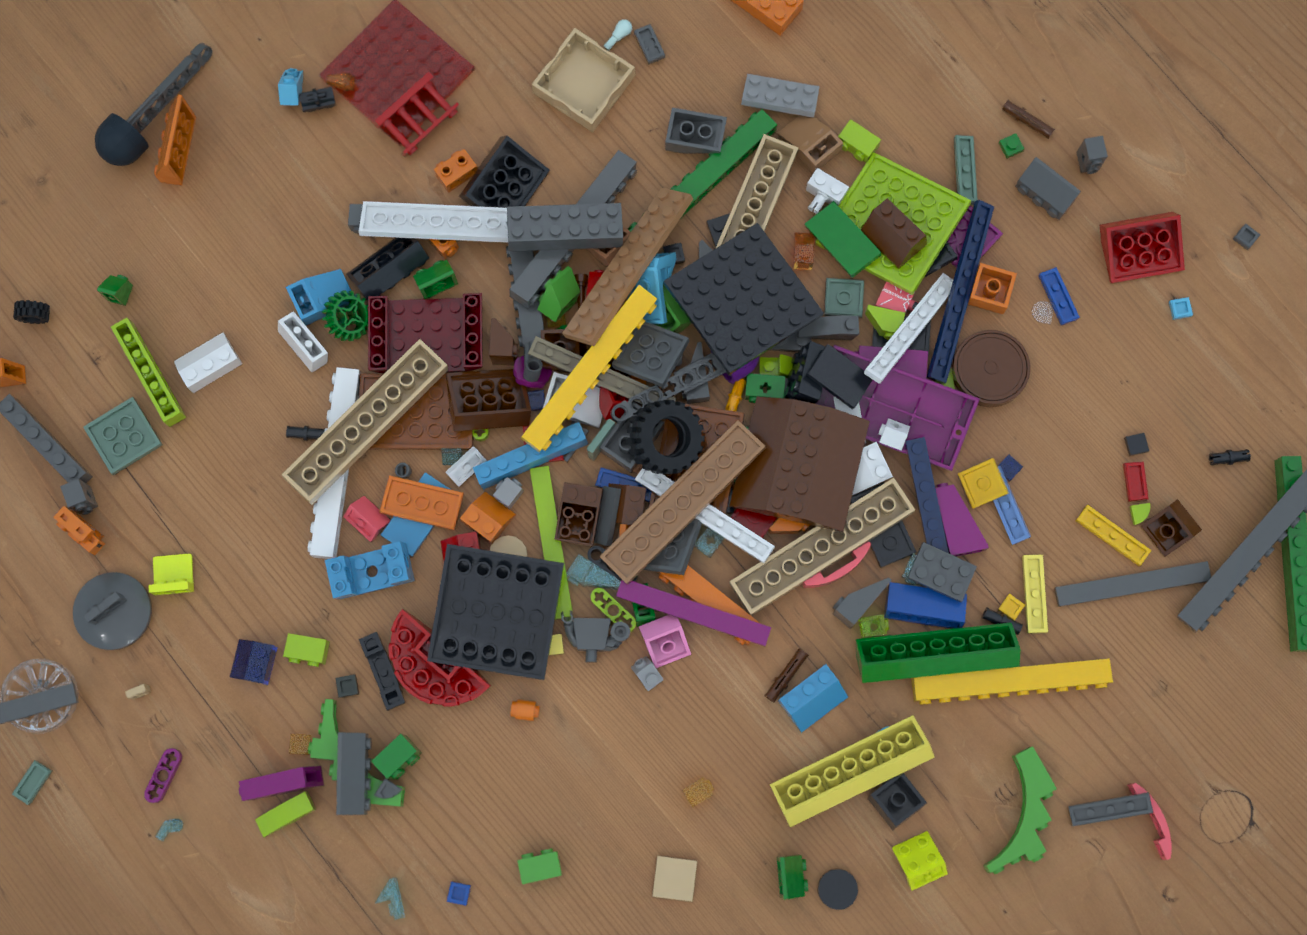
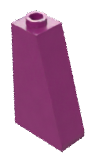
M859 345L858 351L854 352L874 359L883 347ZM907 349L894 367L926 379L928 351Z
M941 483L936 485L937 488L935 489L949 554L958 557L986 551L989 548L954 484Z
M321 766L299 767L239 781V794L242 801H249L324 786Z

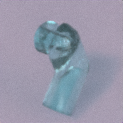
M177 818L164 821L155 837L164 841L169 832L181 831L183 822Z

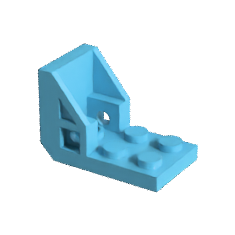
M676 252L657 253L627 297L628 300L638 285H640L657 298L655 302L657 307L651 315L647 313L643 318L648 323H667L663 282L672 275L676 263Z

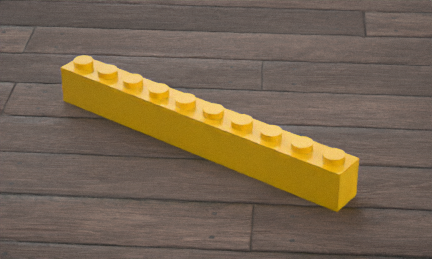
M638 285L614 316L595 346L590 347L522 435L521 439L538 452L542 449L544 451L547 450L552 443L549 439L553 434L558 435L564 427L561 425L565 419L570 420L576 412L573 409L576 404L581 405L587 398L585 393L589 388L591 390L594 389L599 382L597 377L600 373L604 375L611 366L608 364L612 358L617 359L622 352L620 347L624 343L628 344L634 337L631 334L634 329L637 328L639 330L646 321L643 319L647 313L651 315L657 307L655 304L657 298Z
M1110 659L917 677L911 678L914 702L919 701V705L931 704V700H939V703L951 702V698H958L959 701L971 700V696H978V699H989L990 695L997 694L998 698L1009 697V693L1017 692V696L1029 695V691H1037V694L1049 693L1048 689H1056V692L1068 691V687H1076V690H1086L1090 685H1095L1096 689L1108 687L1107 684L1113 682Z

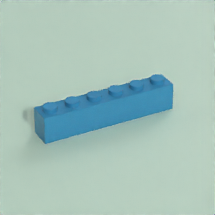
M577 422L563 428L558 435L553 434L549 439L552 443L546 451L542 449L538 452L529 444H526L473 467L479 485L484 490L498 484L507 477L512 478L531 468L549 462L551 459L588 445L580 423Z

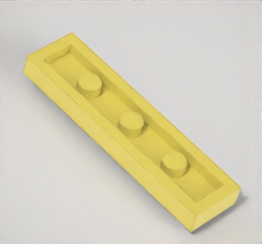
M1023 555L1027 633H1047L1048 623L1043 555Z

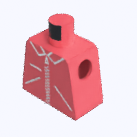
M886 282L875 306L900 312H906V310L912 312L919 302L912 300L913 295Z

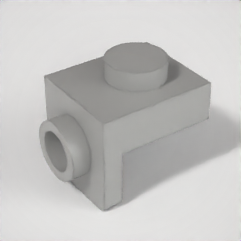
M647 656L638 659L631 667L647 691L664 680Z

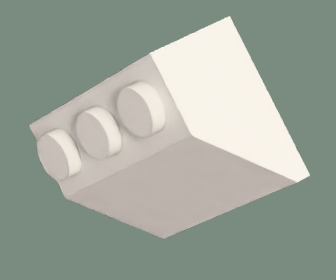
M224 332L174 361L178 373L187 388L193 393L242 365L241 360Z

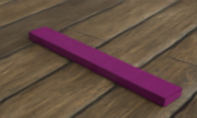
M621 580L616 594L618 598L764 647L771 631L769 626L634 581L627 585Z

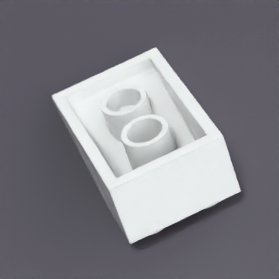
M877 442L863 448L852 495L893 477Z

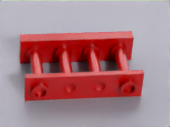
M429 71L374 120L373 123L378 129L381 126L386 127L406 148L402 152L403 156L407 154L411 156L418 149L416 145L447 117L451 119L458 113L456 109L459 104L456 102L451 107L432 86L433 83L431 81L434 77ZM422 89L424 91L427 90L446 111L439 119L418 98V93ZM408 102L414 103L432 123L426 131L406 112L404 105ZM393 115H400L419 135L412 144L392 123L391 117Z

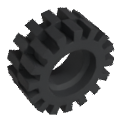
M20 300L14 303V320L30 324L48 323L50 306L48 304L30 300Z

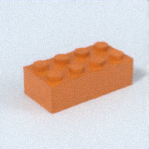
M731 0L779 36L782 35L801 12L804 0Z

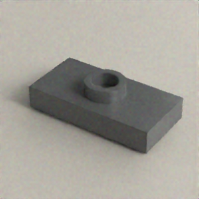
M651 24L634 30V35L648 64L665 58V53Z

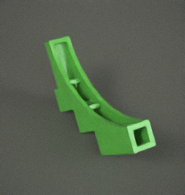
M325 699V703H322L321 706L323 722L319 724L318 729L321 739H312L308 746V754H311L310 758L334 760V763L330 765L329 776H332L331 780L337 781L339 732L336 717L337 701ZM368 773V778H371V790H368V798L371 799V804L403 807L404 786H399L402 788V791L392 798H378L374 794L383 781Z
M1033 746L1012 756L1019 771L1022 784L1023 802L1021 815L1016 830L1008 844L996 857L983 865L987 873L993 872L995 875L1003 871L1004 865L1008 863L1013 865L1021 861L1022 855L1025 861L1032 860L1034 863L1042 859V854L1047 852L1035 829L1041 831L1049 826L1047 823L1052 819L1040 798L1043 800L1050 798L1054 795L1053 791L1057 788Z

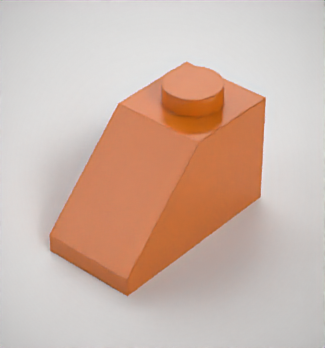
M779 518L769 528L768 532L770 534H798L801 530L805 532L811 525Z

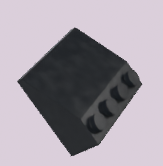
M502 136L498 139L459 197L470 206L500 208L525 206L550 170L509 136Z

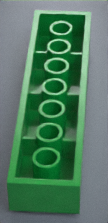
M1012 623L856 639V659L862 683L1020 667L1021 648Z

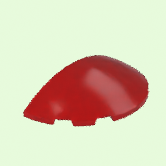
M402 609L399 612L391 628V642L388 645L389 659L392 660L395 669L394 674L398 681L411 695L428 704L443 705L444 707L457 706L474 700L491 686L476 669L427 661L432 629L406 610Z

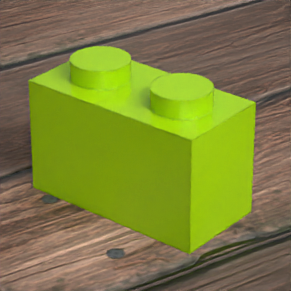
M851 119L838 136L843 142L842 150L849 151L857 160L864 161L865 163H867L873 152L878 149L881 142L880 138Z
M288 633L283 657L289 658L288 662L300 664V661H306L309 666L319 667V664L325 665L330 641Z

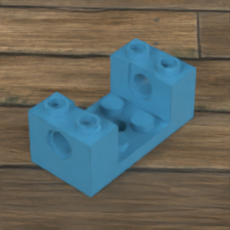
M399 541L381 546L382 549L351 557L343 555L325 560L332 597L341 600L414 582L415 579L407 544ZM371 566H375L378 570L374 577H370L368 574V569Z

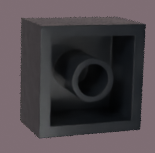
M904 773L891 778L868 797L870 803L892 831L927 804Z

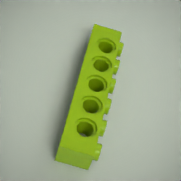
M125 318L112 325V331L163 422L171 427L185 419L186 416L134 323L129 318Z

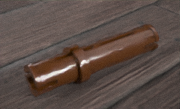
M1007 100L1002 110L1015 117L1017 122H1023L1048 139L1055 130L1025 111L1024 107L1020 108L1010 102V100ZM1013 109L1026 116L1027 119L1014 112ZM1029 120L1034 121V122L1037 123L1038 125L1042 126L1044 129H1041L1040 127L1036 126L1035 124H1033V123L1030 122Z
M798 648V651L778 678L775 677L773 685L764 696L775 703V700L784 689H787V684L809 655Z

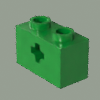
M750 373L746 379L745 400L755 403L757 396L784 398L785 376ZM763 387H767V393H763Z

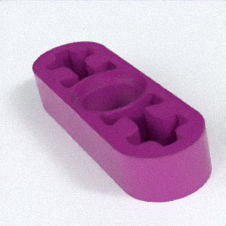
M169 748L164 751L144 792V797L148 802L159 803L163 800L182 761V753L178 749ZM175 752L176 761H171L169 765L173 766L172 770L168 767H163V764H169L170 758H168V755ZM166 770L168 772V779L162 782L159 780L158 774L160 771ZM156 782L158 784L164 785L163 788L158 787L156 793L159 794V796L154 797L152 799V794H150V792L155 791L158 786L154 785V783Z

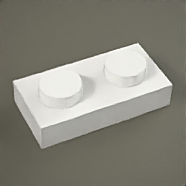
M473 446L445 473L459 487L474 473L473 467L487 460Z

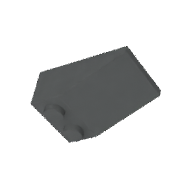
M672 108L665 150L683 154L720 153L727 117Z
M886 578L848 594L846 598L842 596L833 606L835 609L833 615L851 629L891 582V579Z

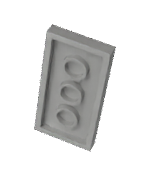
M747 74L741 105L814 118L820 86Z

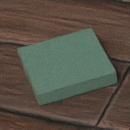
M826 278L824 316L847 315L862 318L864 280Z
M610 418L587 447L588 457L593 461L600 454L599 447L615 426V422Z

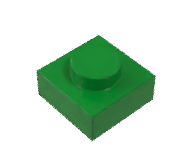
M1017 133L999 141L1006 159L1024 151Z

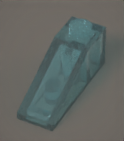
M578 554L566 572L569 577L568 581L576 586L580 584L585 587L618 590L621 583L619 579Z

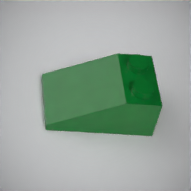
M802 855L776 857L780 898L786 900L804 897L805 892H808V881L803 876V871H806V860L802 859Z

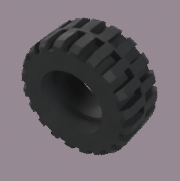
M662 400L644 405V408L636 411L637 416L631 418L630 423H632V427L627 429V433H630L627 444H631L630 454L636 456L634 461L637 464H642V468L646 471H651L655 474L680 473L683 469L690 468L692 466L691 462H696L699 458L697 453H702L703 446H701V442L705 440V436L701 435V431L704 428L703 424L699 425L698 423L700 420L697 414L693 415L694 410L690 406L685 407V403L680 401ZM661 419L670 420L676 426L679 435L676 449L667 456L660 454L656 450L652 440L653 429Z

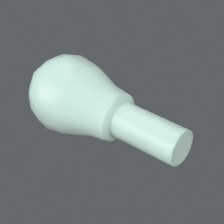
M623 19L617 23L612 37L604 44L608 51L617 41L631 33L632 24L630 21Z

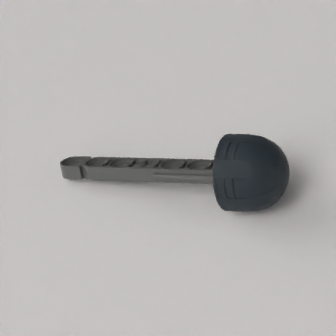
M199 43L190 52L191 54L183 59L127 120L111 113L100 124L95 134V147L103 160L116 166L129 165L135 162L149 148L147 141L140 133L200 70V67L204 66L211 58V47L204 43ZM145 113L144 118L140 121L141 116Z

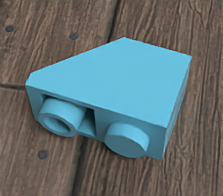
M295 68L284 71L278 83L280 105H299L301 101L299 93H302L303 71H297Z

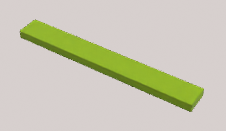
M549 466L531 468L530 473L544 560L564 563L555 618L557 620L561 619L562 611L565 617H569L572 605L562 543L559 540H554L558 519Z

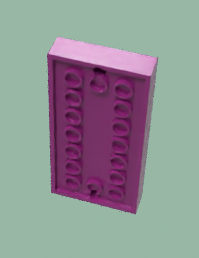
M836 345L833 346L834 349L864 371L873 361L872 358ZM893 367L880 384L872 380L860 399L859 406L861 417L870 421L866 435L867 440L907 454L905 443L902 450H898L880 443L881 435L878 434L881 425H886L888 418L910 426L905 441L925 437L930 463L952 471L980 399ZM822 388L820 400L815 404L835 409V396ZM956 430H961V434L957 435Z

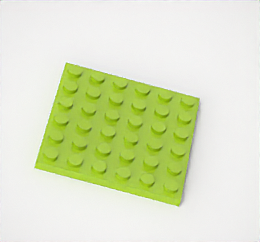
M873 152L839 204V207L861 230L872 211L888 198L926 234L927 245L900 269L882 252L879 258L863 269L913 295L969 208L971 200ZM816 239L815 244H816L817 246H819V247L825 249V248L820 244V242Z

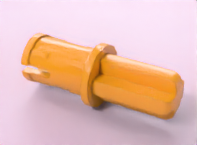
M740 379L734 383L731 394H728L729 398L725 410L737 411L738 405L743 399L741 396L746 380Z

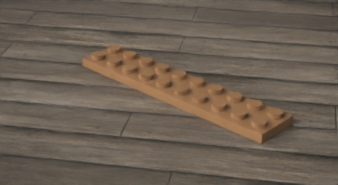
M666 188L660 189L623 243V246H621L562 334L565 338L595 346L692 202L693 197L691 194Z
M737 421L599 557L628 585L766 449V446L740 421Z

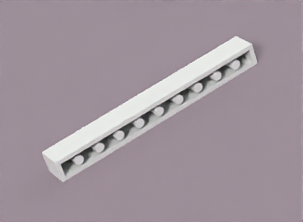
M337 367L336 373H333L332 384H334V389L330 392L329 396L331 410L327 411L328 428L359 399L360 374H362L360 370ZM349 469L317 500V503H314L313 514H315V521L311 523L310 528L313 535L312 541L308 543V552H310L313 558L331 559L337 557Z

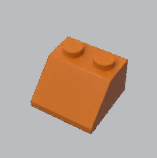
M484 492L471 503L460 517V520L474 532L477 531L478 535L490 544H493L516 514L487 492Z

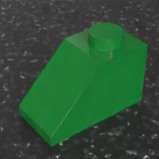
M110 275L98 286L97 291L107 301L126 306L133 285L125 276L117 275L115 277Z

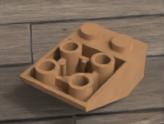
M799 115L777 133L784 142L798 147L796 155L812 173L840 153L843 147V142L815 117Z

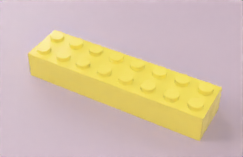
M912 715L770 784L789 826L792 827L935 757L930 743Z

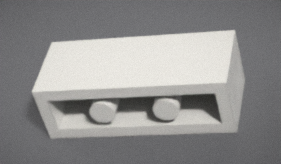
M294 311L278 320V332L311 372L327 364L328 352Z

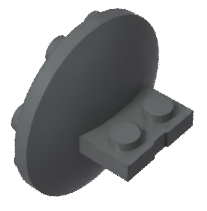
M118 572L104 573L89 580L77 594L73 605V621L79 635L90 645L104 650L123 649L135 643L146 631L152 615L151 599L145 587L135 578Z

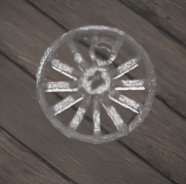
M32 659L19 664L8 674L1 688L0 702L9 701V695L28 696L72 683L75 684L77 696H79L78 685L71 671L63 664L50 659ZM41 664L37 681L32 666ZM48 665L56 667L55 671L45 681ZM23 670H26L31 686L18 676ZM63 673L67 680L52 687L54 681ZM15 680L29 692L11 691L10 688ZM77 704L67 706L65 712L60 708L53 710L61 716L54 723L49 712L37 714L31 720L29 717L10 723L25 732L34 734L49 733L63 726L71 718ZM44 718L46 727L38 728V723ZM23 721L26 723H31L30 727L24 726L22 724Z

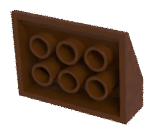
M513 369L446 373L453 431L529 426L531 407L526 386L519 385L516 382Z

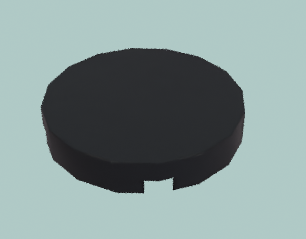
M830 870L819 880V897L829 908L835 910L846 909L857 898V882L853 875L845 870Z

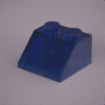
M239 639L230 678L268 685L278 647Z

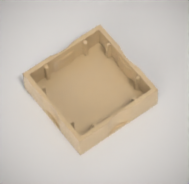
M574 28L560 46L556 56L544 67L532 83V89L535 95L591 132H594L635 77V67L616 54L603 49L596 41Z

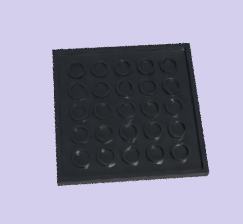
M758 223L663 282L729 375L824 314Z

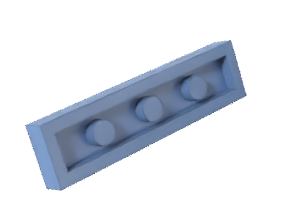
M998 466L1009 494L993 500L1009 539L1012 545L1031 538V535L1001 466Z

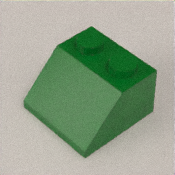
M447 260L437 261L432 267L420 269L413 275L424 299H429L458 285L456 276Z

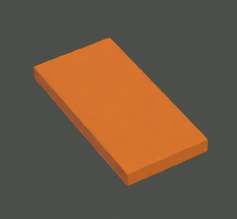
M389 475L379 512L455 531L464 493Z

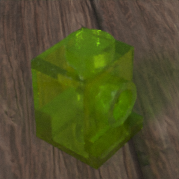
M884 614L863 617L858 620L861 638L883 636L889 630L888 619H884ZM871 624H876L877 630L873 631L870 628Z

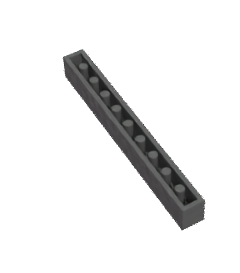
M618 150L577 204L614 203L616 200L615 196L618 193H622L626 188V182L629 179L632 180L636 175L637 162ZM574 249L540 250L509 289L510 297L527 309L532 304L535 305L540 298L539 294L542 290H546L544 286L550 278L552 279L559 270H562L561 266L564 262H568L571 259Z
M1307 469L1179 613L1177 618L1195 633L1198 630L1203 631L1210 622L1207 620L1210 616L1216 617L1223 609L1220 605L1225 600L1229 602L1236 594L1233 590L1238 585L1242 587L1249 579L1246 577L1250 571L1255 572L1262 563L1259 561L1262 557L1268 558L1275 550L1272 546L1277 541L1281 543L1288 535L1285 531L1290 526L1294 528L1301 520L1299 516L1303 511L1307 513Z

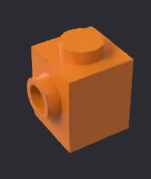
M429 239L430 244L444 259L448 256L452 257L459 248L456 240Z

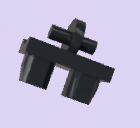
M332 87L318 90L313 88L312 91L299 93L303 112H313L318 109L336 106Z

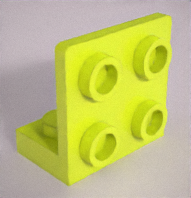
M192 554L153 557L154 584L149 585V593L156 596L194 592Z
M927 831L892 847L897 860L906 874L908 885L912 891L948 874L946 863Z

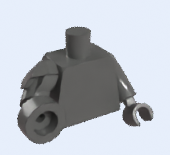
M571 610L569 617H565L563 611L561 612L566 637L578 651H586L585 662L597 663V652L615 650L630 636V628L624 622L615 623L611 628V635L609 636L610 618H573Z

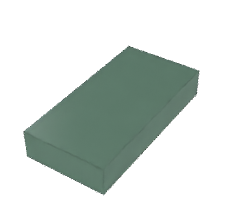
M34 760L12 795L30 805L52 773V770Z

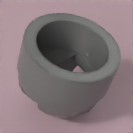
M402 462L395 467V473L398 477L404 479L411 475L412 469L408 464Z

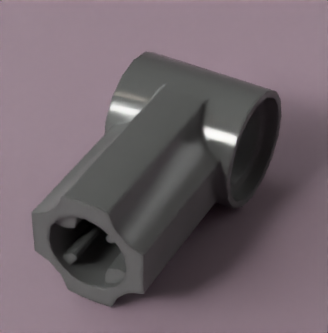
M533 341L524 345L523 377L528 382L538 381L543 366L541 360L528 355Z

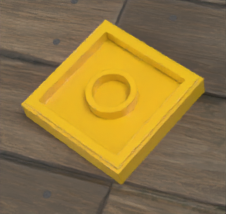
M994 458L958 473L972 509L1009 494Z

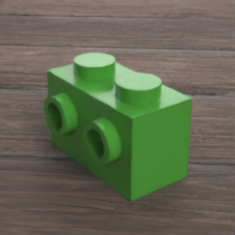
M553 848L542 850V855L534 856L533 853L521 855L522 859L517 861L522 884L562 876L558 851L553 852Z

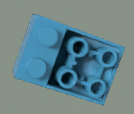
M341 269L305 278L286 287L305 326L326 317L322 310L327 309L324 304L329 302L328 298L330 296L334 297V293H340L343 290H346L347 293L351 291ZM342 301L338 306L345 308L349 303Z

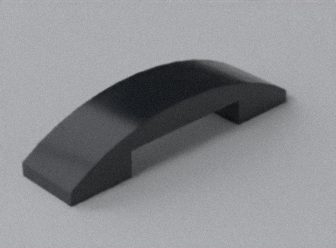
M374 632L359 639L379 687L386 710L389 711L405 704L406 702L398 679L394 674V669L378 633Z

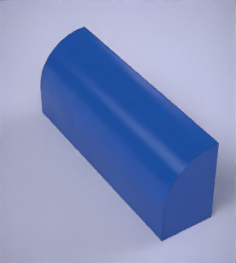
M890 582L884 618L950 629L963 628L966 616L967 594H965L963 601L960 603L929 588Z

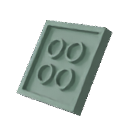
M134 397L129 398L83 427L112 475L117 474L163 445Z

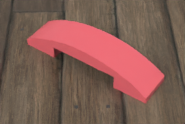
M868 541L851 553L854 560L826 578L823 577L821 572L804 581L803 587H821L843 578L862 561L871 543Z
M1137 783L1127 785L1132 795L1147 792ZM1150 795L1153 813H1149L1160 836L1159 839L1153 842L1161 859L1168 860L1171 858L1169 828L1160 807Z

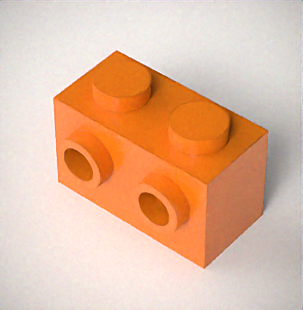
M463 149L453 153L447 161L438 163L434 172L449 193L473 177L478 168L466 150Z

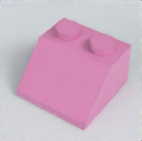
M667 615L639 626L655 668L691 655L682 626L677 617Z

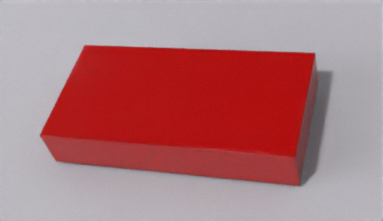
M1144 461L1124 463L1123 468L1128 502L1148 500Z

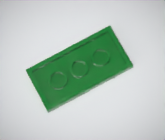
M834 201L805 223V227L851 278L882 255L878 248Z

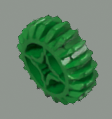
M346 290L334 293V297L330 296L328 298L329 302L324 304L327 309L322 310V313L326 314V317H323L322 320L327 321L324 327H330L329 334L335 333L334 338H341V341L348 340L349 342L354 341V339L358 340L361 338V335H365L366 330H368V304H364L366 298L360 299L359 293L354 295V291H348L347 293ZM342 301L349 303L345 308H340L338 305ZM349 324L356 325L352 331L346 330V326H349Z

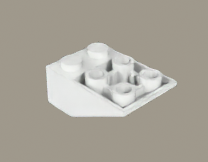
M553 373L543 408L566 380L567 375ZM595 386L593 390L590 388L585 393L587 398L581 405L576 404L573 408L576 412L570 420L597 428L600 427L603 415L599 408V387Z

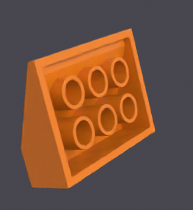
M182 95L176 97L170 106L169 113H166V128L162 131L161 136L163 141L162 147L158 150L159 161L158 165H155L154 174L160 183L181 186L196 121V115Z

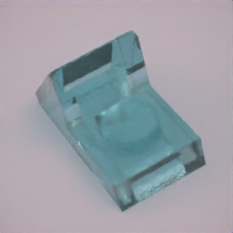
M397 877L389 879L375 902L379 903L390 900L391 904L388 907L390 915L394 916V920L405 917Z

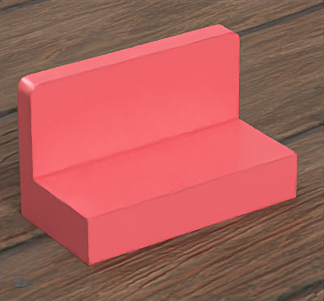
M365 496L350 504L343 516L370 542L375 540L380 530L391 521L385 514H381L380 510Z

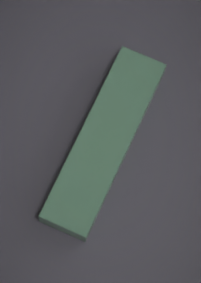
M955 135L954 151L957 194L971 200L970 205H974L975 201L978 200L974 136Z

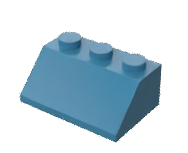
M825 664L780 698L778 702L802 733L847 699L848 696L837 677Z

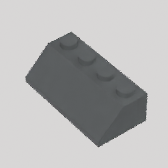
M338 732L336 815H367V811L371 809V799L368 798V790H371V778H368V770H371L372 762L371 758H368V750L372 748V739L369 738L367 733Z

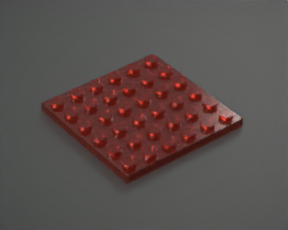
M393 0L319 75L351 105L374 123V120L428 71L434 77L431 81L433 83L432 86L446 100L475 70V67L399 1ZM422 89L418 93V98L432 113L440 106L427 90L424 91ZM408 102L404 105L406 112L419 126L427 119L414 103ZM395 114L391 117L392 123L406 138L414 132L400 115ZM381 126L379 128L398 146L402 145L386 127Z

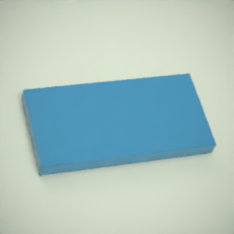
M426 472L419 480L420 483L449 489ZM393 517L381 533V536L391 543L399 541L406 543L409 555L413 557L434 526Z

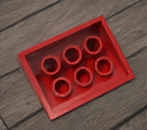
M1167 212L1099 224L1101 244L1110 283L1185 270L1181 215L1175 212Z

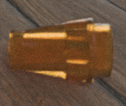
M350 73L328 74L326 83L344 91H349L355 87V76Z

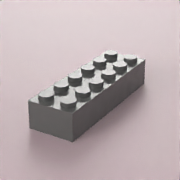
M621 203L507 207L509 251L618 248L623 246Z

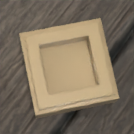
M146 684L125 691L127 698L133 700L151 692L149 685Z

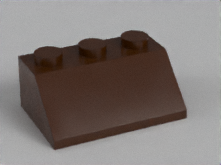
M888 198L872 211L861 229L878 250L898 269L927 245L926 234Z

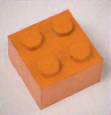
M980 263L968 305L1004 314L1008 308L1017 273Z

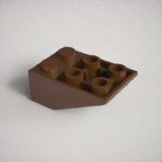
M564 482L554 540L593 546L603 489Z

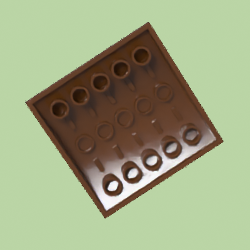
M757 396L748 430L766 446V449L736 477L729 507L844 532L870 421L832 407L795 399Z

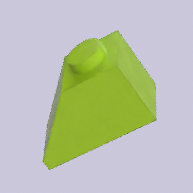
M868 305L865 315L878 334L889 340L904 322L905 312Z

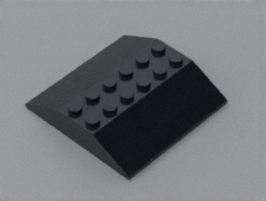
M447 544L427 661L545 680L564 563Z

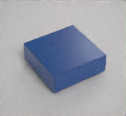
M451 881L447 902L467 906L471 885Z

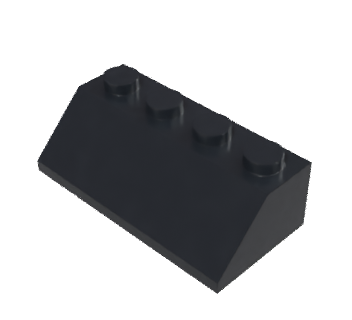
M396 237L346 275L368 301V296H381L386 290L392 289L398 281L407 278L417 267L423 266L430 258L415 238Z

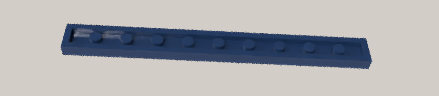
M976 200L973 206L926 377L941 384L947 382L994 206L981 200Z

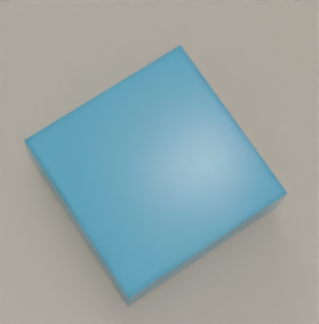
M1189 297L1169 301L1173 320L1193 316Z

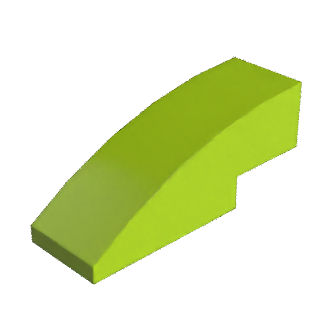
M305 791L261 815L255 821L264 838L315 811L316 808L309 793Z

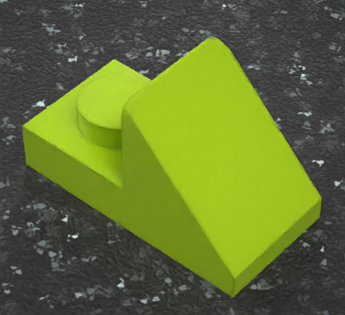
M780 354L779 358L760 357L759 374L785 376V378H788L789 372L793 368L792 357Z

